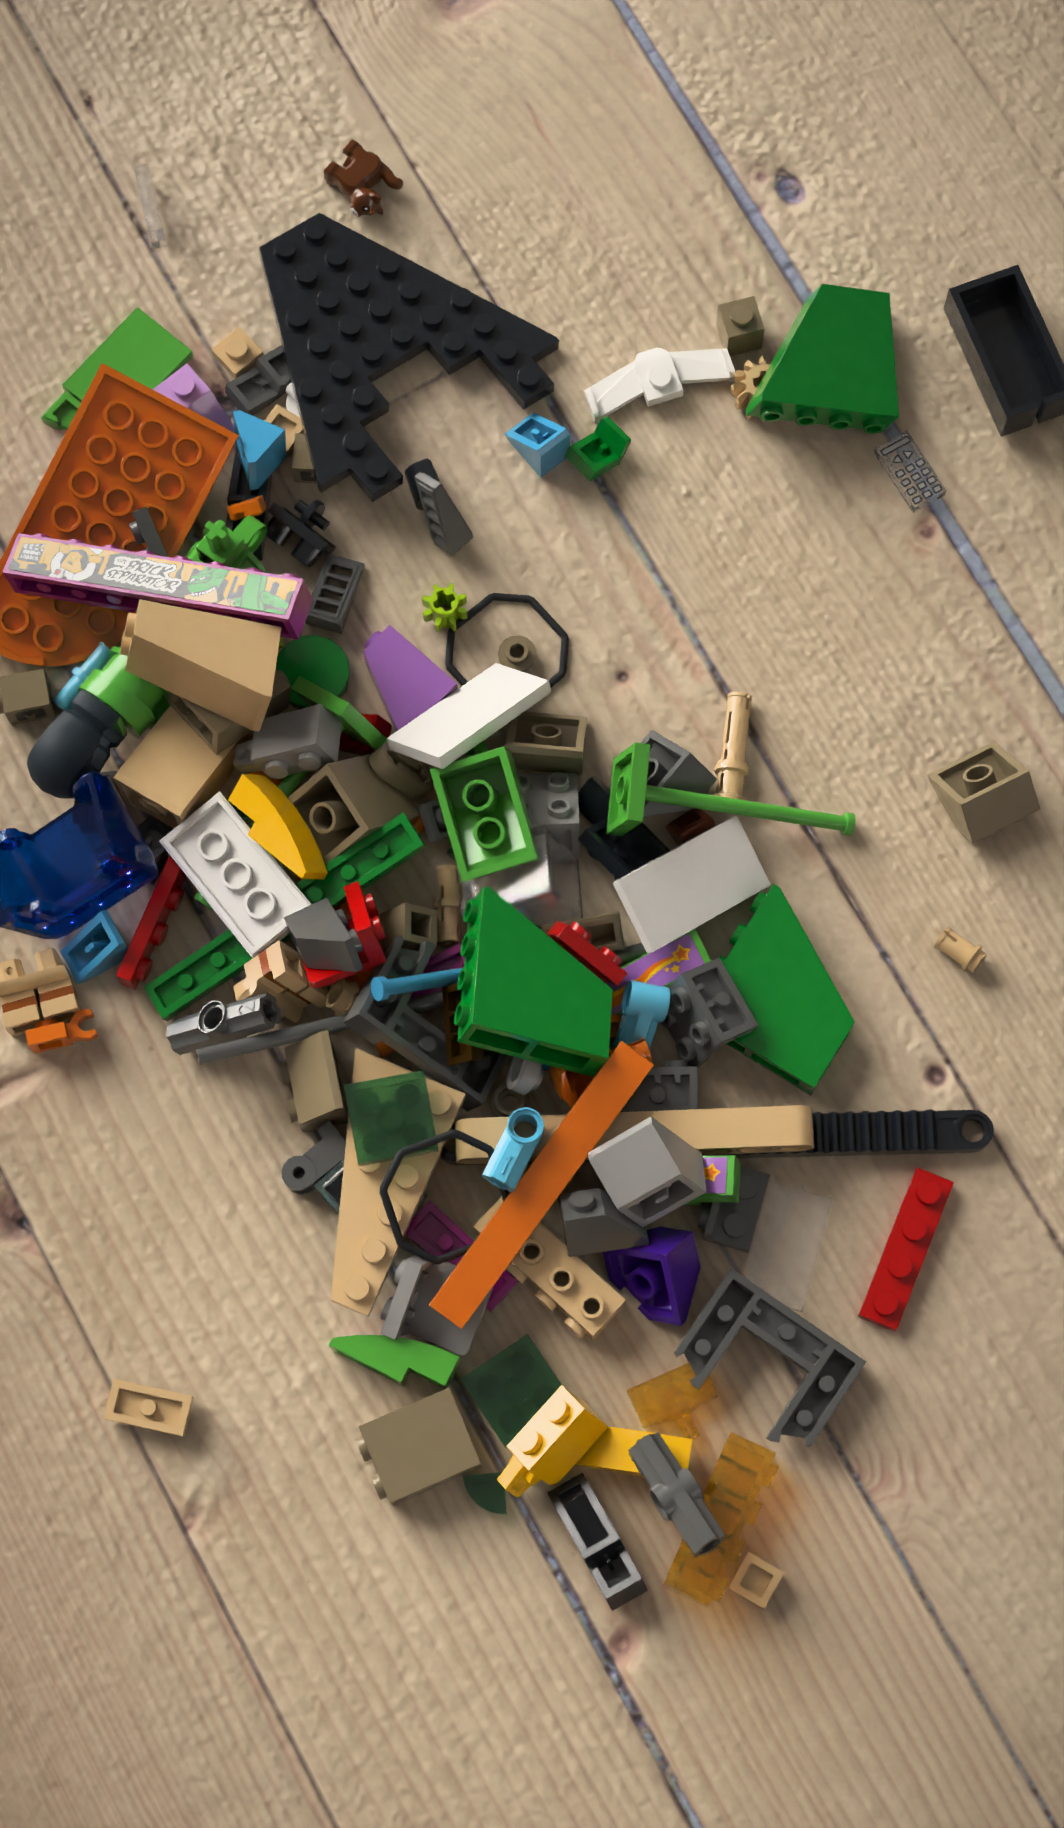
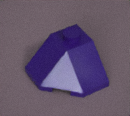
M660 1226L647 1230L649 1245L603 1252L609 1280L620 1291L625 1287L641 1303L638 1309L648 1320L679 1326L686 1322L701 1268L693 1231Z

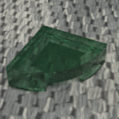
M502 1472L463 1475L465 1488L477 1505L491 1513L507 1515L505 1488L497 1480Z

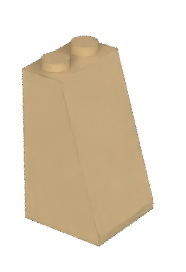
M139 599L136 614L128 613L120 655L127 656L125 671L243 727L259 732L272 698L281 627Z
M169 706L113 778L124 801L174 829L222 789L235 769L233 759L235 758L236 746L252 740L254 731L216 755L181 716Z

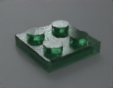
M424 1070L344 1085L358 1166L391 1161L401 1148L436 1136ZM435 1144L405 1155L403 1158L439 1152L438 1145Z
M528 1334L460 1379L505 1449L508 1448L507 1445L562 1385Z

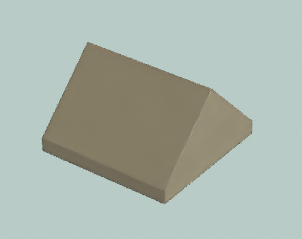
M523 712L510 721L505 747L512 753L516 769L551 773L573 772L577 775H582L587 717Z

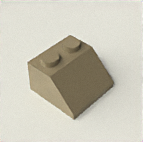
M995 741L927 775L929 782L953 824L972 843L986 839L993 835L994 832L1012 823L1020 822L1028 815L1041 809L1029 770Z
M329 1031L318 1032L284 1048L286 1060L280 1061V1069L284 1085L291 1083L294 1098L287 1099L291 1123L299 1122L302 1132L319 1129L327 1121H330L333 1126L348 1123L335 1049Z

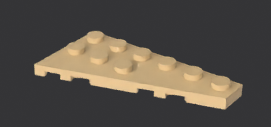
M355 1048L331 1301L369 1318L400 1248L396 1243L380 1196L382 1181L396 1153L401 1148L452 1130L466 1094ZM446 1141L403 1156L387 1191L403 1239Z

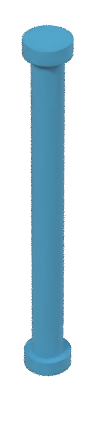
M462 968L387 979L384 976L374 977L371 981V993L376 1001L387 1000L390 995L445 987L458 982Z

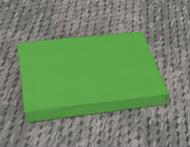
M137 307L62 386L64 391H67L78 401L82 402L101 363L153 390L192 359L193 353L192 350Z

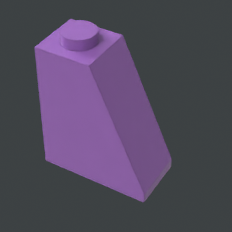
M391 625L382 633L380 631L375 632L365 643L363 653L366 666L395 732L457 690V683Z

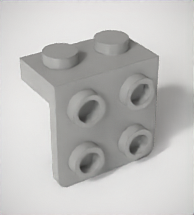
M414 1255L407 1260H403L396 1271L394 1282L398 1283L394 1297H390L382 1310L381 1319L385 1322L381 1334L396 1340L398 1337L410 1333L461 1356L465 1355L472 1348L493 1287L461 1329L428 1305L456 1265L449 1262L433 1264Z

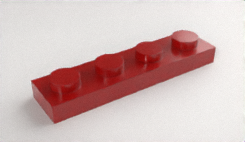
M170 855L116 974L121 985L136 990L139 981L145 982L153 965V960L150 959L156 945L160 947L163 944L169 927L165 924L171 910L177 911L184 896V890L181 887L186 874Z
M916 1167L858 1317L891 1331H897L954 1184L953 1181Z

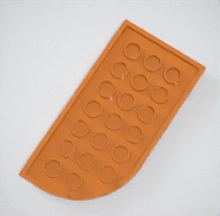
M101 363L0 560V655L11 660L37 666H64L84 662L99 646L100 642H103L110 649L120 644L123 632L125 631L128 613L136 614L135 612L15 593L4 576L3 569L18 533L27 535L40 533L52 539L65 541L77 539L90 545L102 547L104 545H114L122 550L139 552L147 549L146 543L137 544L129 524L135 521L132 512L147 507L168 557L174 558L178 556L239 435Z

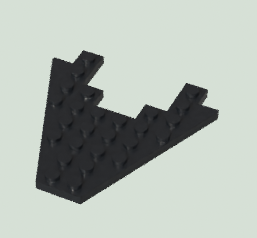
M321 213L314 215L259 247V256L317 487L321 493L351 476L368 498L374 502L403 484L402 473L364 427L389 412V402L372 382L427 349L449 375L480 358L523 410L554 390L553 381L536 362L559 348V339L556 336Z

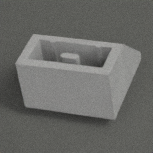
M652 1116L588 1153L591 1165L617 1210L641 1227L647 1226L707 1192L702 1153Z

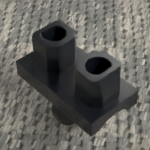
M299 500L294 506V509L302 514L299 519L288 509L280 507L274 502L268 510L273 515L267 525L266 536L283 547L293 532L298 534L302 539L291 555L308 567H311L323 553L327 555L328 553L332 554L336 546L312 528L316 525L324 531L330 524V521L322 516L325 510L324 503L320 500H315L308 506L305 502Z

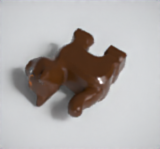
M352 139L343 149V153L348 156L343 164L346 168L332 161L324 169V179L329 186H336L344 196L350 199V211L355 216H371L374 213L382 215L381 196L371 188L383 179L391 189L400 190L403 187V180L396 177L390 168L381 161L379 156L364 150L358 142Z

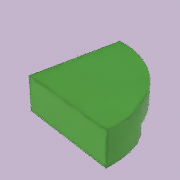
M65 391L41 416L43 423L52 428L67 430L81 402Z

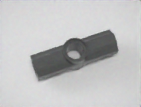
M263 993L226 1005L218 1000H212L206 1003L199 1013L175 1019L172 1024L167 1025L166 1038L169 1040L172 1050L182 1055L196 1051V1049L246 1038L248 1035L273 1029L275 1024H279L281 1021V1010L277 1005L276 998L269 993Z
M659 1432L648 1434L639 1439L628 1450L629 1456L650 1487L649 1493L663 1518L666 1521L671 1520L694 1558L704 1556L715 1550L725 1540V1534L703 1502L704 1496L693 1475L687 1468H681Z

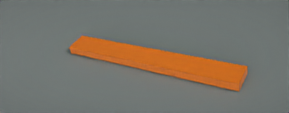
M623 1041L618 1043L610 1054L609 1059L600 1068L521 1176L514 1192H510L430 1301L429 1306L462 1329L654 1064Z

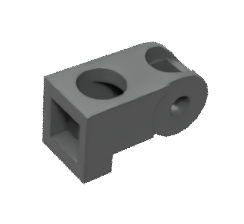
M327 1121L317 1129V1132L322 1137L320 1142L304 1153V1155L293 1156L284 1163L282 1179L292 1192L300 1195L308 1194L344 1167L346 1141L330 1121Z

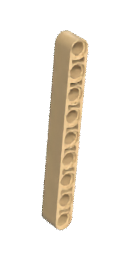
M804 1105L619 1112L593 1150L652 1116L702 1153V1155L806 1151L814 1148L812 1108ZM567 1114L541 1115L544 1123L542 1139L537 1148H535L529 1162L535 1159ZM509 1117L460 1119L455 1121V1130L490 1145L495 1150L507 1126ZM520 1122L514 1127L515 1133L523 1138L531 1137L536 1132L535 1127L529 1122ZM455 1138L457 1163L488 1164L489 1157L486 1152Z

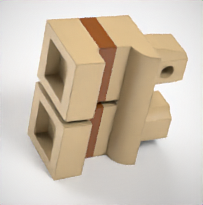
M279 940L244 964L246 978L234 985L236 1001L269 993L276 998L277 1005L281 1010V1018L286 1017L294 1023L299 1021L303 1008L313 1003L319 1008L325 1006L326 997L330 990L329 985L312 988L299 953Z
M55 948L43 950L35 954L39 971L25 975L20 959H12L0 963L2 1017L5 1029L12 1037L24 1034L25 1030L34 1029L35 1024L44 1019H57L58 1023L70 1021L72 1016L82 1009L71 973L66 965L62 963Z

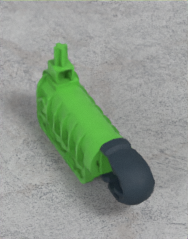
M252 515L245 517L234 531L227 528L223 520L219 519L215 524L208 521L202 532L203 539L196 542L186 556L196 562L208 564L210 562H220L228 567L239 569L253 567L267 573L262 563L253 553L265 538L268 527ZM113 646L108 651L111 659L102 670L94 669L78 688L79 693L72 701V709L63 711L48 726L33 746L27 759V767L32 780L43 792L57 798L73 799L77 797L100 773L110 757V748L118 747L127 736V731L136 738H139L148 727L152 729L169 708L167 690L125 671L127 656L120 655L119 647Z

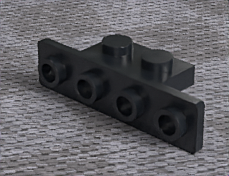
M592 776L578 792L579 811L593 824L584 830L578 840L587 849L592 858L599 861L614 876V879L618 880L670 851L643 822L623 836L606 834L610 789L597 776Z

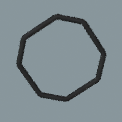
M489 594L467 612V619L459 618L456 621L457 631L492 601L529 603L561 637L559 672L549 679L550 688L564 678L567 672L569 637L539 602L530 595ZM449 627L445 666L449 673L463 686L468 681L452 665L455 631Z
M450 1130L401 1148L396 1153L380 1186V1196L397 1245L401 1249L433 1264H442L465 1255L472 1244L437 1257L405 1242L387 1190L403 1156L454 1137L486 1152L490 1160L494 1152L490 1145L459 1130ZM499 1188L504 1201L509 1191Z

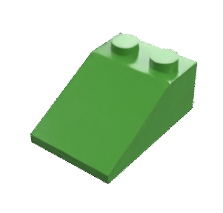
M505 746L452 762L444 769L438 767L430 769L463 883L539 860L512 753Z

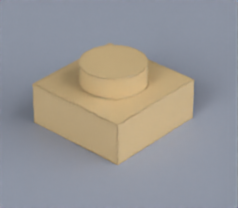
M240 326L211 349L212 355L235 379L253 368L257 363V359L264 355L260 347Z
M276 404L265 421L285 429L286 455L289 457L294 450L295 433L304 434L300 417Z
M747 1552L727 1589L764 1610L784 1572L754 1554Z

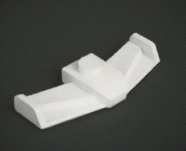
M654 348L638 353L634 362L587 388L583 393L594 424H597L602 418L642 395L645 398L647 407L682 397L683 387L681 384L718 381L733 383L735 382V369L727 349L667 352L662 348Z

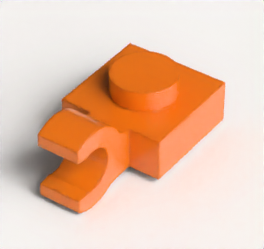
M81 1009L72 1016L71 1021L67 1024L65 1022L58 1023L57 1019L37 1022L34 1029L25 1030L28 1046L36 1054L70 1046L75 1041L95 1040L98 1038L96 1029L83 1031L80 1028L84 1020L94 1018L93 1011L91 1009Z

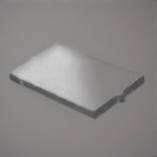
M769 1180L743 1277L788 1308L803 1312L832 1198L806 1191L803 1185L795 1188Z

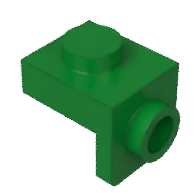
M606 416L600 420L592 434L569 446L565 457L589 481H592L620 464L631 444V439Z

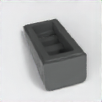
M419 472L415 476L432 540L436 546L453 555L473 538V533L443 485L427 474Z
M328 553L311 594L313 602L305 623L342 634L365 564ZM337 566L353 572L351 577L332 572L333 567ZM329 579L347 584L346 589L329 585ZM328 592L342 596V599L338 601L324 597V593ZM320 605L336 608V614L319 609Z

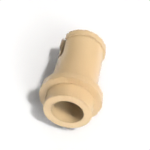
M947 927L944 930L945 934L942 933L937 939L934 948L939 949L961 964L962 971L966 972L969 970L974 973L987 955L982 951L983 946L980 944L974 946L954 932L952 928Z

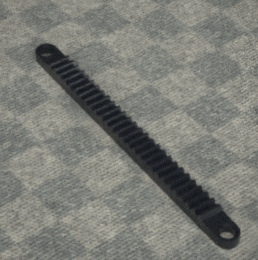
M928 1109L925 1111L910 1110L903 1112L895 1110L892 1112L863 1111L860 1113L848 1111L845 1113L830 1112L825 1114L815 1112L812 1113L813 1149L796 1152L702 1156L735 1155L737 1158L973 1153L981 1151L989 1144L993 1137L994 1128L990 1118L983 1112L976 1110L934 1111ZM968 1121H976L983 1128V1138L976 1142L968 1141L962 1135V1125ZM445 1147L440 1155L443 1161L452 1165H487L457 1163L456 1155L447 1152Z

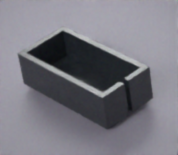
M1019 265L949 288L944 311L1000 436L1002 437L1032 426L1035 417L1038 423H1042L1064 415V364Z

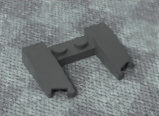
M398 936L394 938L384 953L387 962L374 968L343 1023L374 1045L383 1041L441 1084L465 1093L466 1098L461 1108L468 1112L484 1104L507 1055L500 1053L484 1057L481 1061L465 1065L448 1066L446 1034L406 1006L413 992L390 995L387 1000L376 1001L373 998L371 981L374 977L384 976L387 979L422 974L436 947L434 943L424 941L421 943L419 951L401 948L403 937Z
M731 1268L692 1324L674 1354L676 1357L682 1354L686 1357L696 1377L689 1381L692 1387L698 1391L741 1327L807 1372L766 1439L779 1443L780 1435L805 1438L804 1447H811L866 1361Z

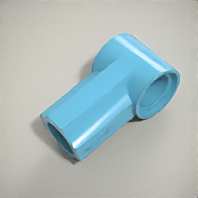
M633 980L627 982L622 997L621 1010L623 1015L613 1049L616 1048L620 1041L630 1044L644 1037L650 1050L657 1024L665 1020L669 1009L670 989L668 987Z
M528 1107L519 1108L509 1116L507 1126L482 1174V1177L492 1185L514 1192L535 1148H537L542 1139L544 1123L541 1115L536 1110ZM520 1122H529L535 1127L536 1132L531 1137L523 1138L515 1133L514 1127Z

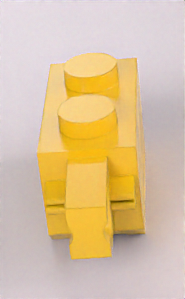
M561 1385L507 1445L513 1456L497 1480L509 1493L517 1498L531 1485H535L540 1480H543L548 1485L558 1483L608 1429V1426L584 1401Z

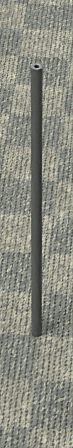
M642 943L626 946L625 950L614 951L622 959L620 964L631 962L647 953ZM438 991L410 998L406 1006L416 1013L444 1007L443 993ZM348 1013L196 1049L199 1065L298 1042L325 1030L332 1034L351 1029L343 1023Z

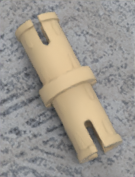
M441 865L436 867L437 899L433 901V909L437 910V945L456 946L462 943L460 919L461 912L464 910V901L461 899L460 893L461 876L457 865Z

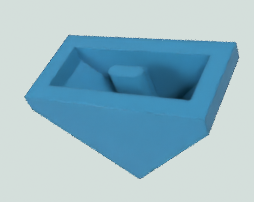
M241 410L233 411L234 433L239 435L236 445L250 490H255L265 482L287 457L285 429Z
M534 412L505 433L508 441L540 478L567 459L565 454L570 446L568 430Z
M103 910L60 952L77 984H80L120 964L128 948L108 911Z

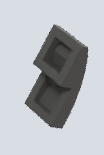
M282 345L258 358L255 368L226 384L225 393L239 410L253 416L286 393L285 390L291 383Z

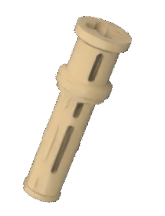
M731 692L727 695V713L721 760L717 762L714 769L718 777L716 794L713 795L746 800L743 797L744 779L749 776V767L745 763V752L752 696L745 692Z

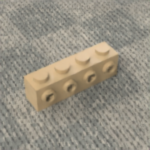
M502 1196L473 1226L474 1233L477 1236L503 1203ZM539 1222L505 1269L518 1283L523 1284L527 1280L538 1291L534 1294V1297L549 1311L552 1312L555 1307L567 1317L563 1323L580 1339L587 1335L593 1341L626 1303V1299L578 1256L569 1257L567 1246L541 1222Z

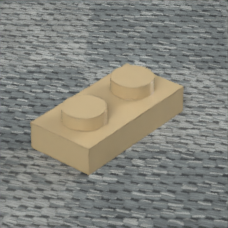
M113 1379L103 1419L185 1438L194 1397Z

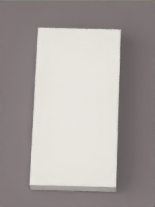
M495 663L387 738L389 749L444 769L551 693L549 680Z
M219 791L159 842L249 955L254 958L289 934L283 917L312 904L276 859L248 836L250 827Z
M737 815L612 882L647 954L660 949L771 885Z

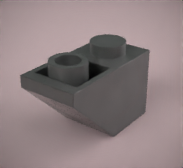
M327 898L283 917L295 948L307 968L352 972L363 969L358 953L364 951L356 931L354 929L351 930L343 910L335 911Z

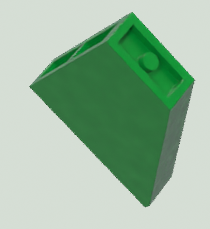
M821 284L803 304L746 407V416L761 417V420L767 422L778 420L795 421L797 425L801 426L813 424L829 425L834 430L847 428L863 429L868 434L883 432L899 417L890 294L887 292Z
M773 884L767 894L760 891L749 909L754 915L747 926L740 923L729 941L734 947L727 958L719 956L759 1025L753 1032L726 1043V1045L811 1096L850 1034L855 1021L781 888Z
M483 886L474 900L469 899L463 915V921L468 923V928L460 949V955L465 957V962L457 982V989L462 991L461 1002L458 1004L454 1016V1024L459 1026L457 1042L593 1077L609 1059L613 989L492 888Z

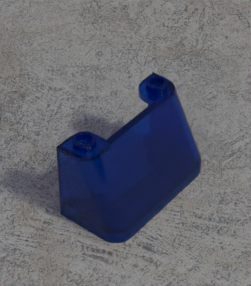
M92 771L82 775L72 788L74 798L79 803L33 834L19 831L16 828L0 831L1 928L41 939H58L80 928L92 920L100 911L109 909L157 877L159 872L155 857L110 778Z

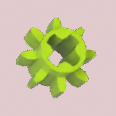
M453 583L448 588H439V586L434 584V592L431 597L422 596L423 606L429 608L423 612L424 622L433 620L436 632H439L442 627H450L453 631H456V621L459 618H468L467 610L461 607L467 603L466 594L457 596L454 592ZM445 604V606L447 608H451V610L445 611L442 607L439 606Z

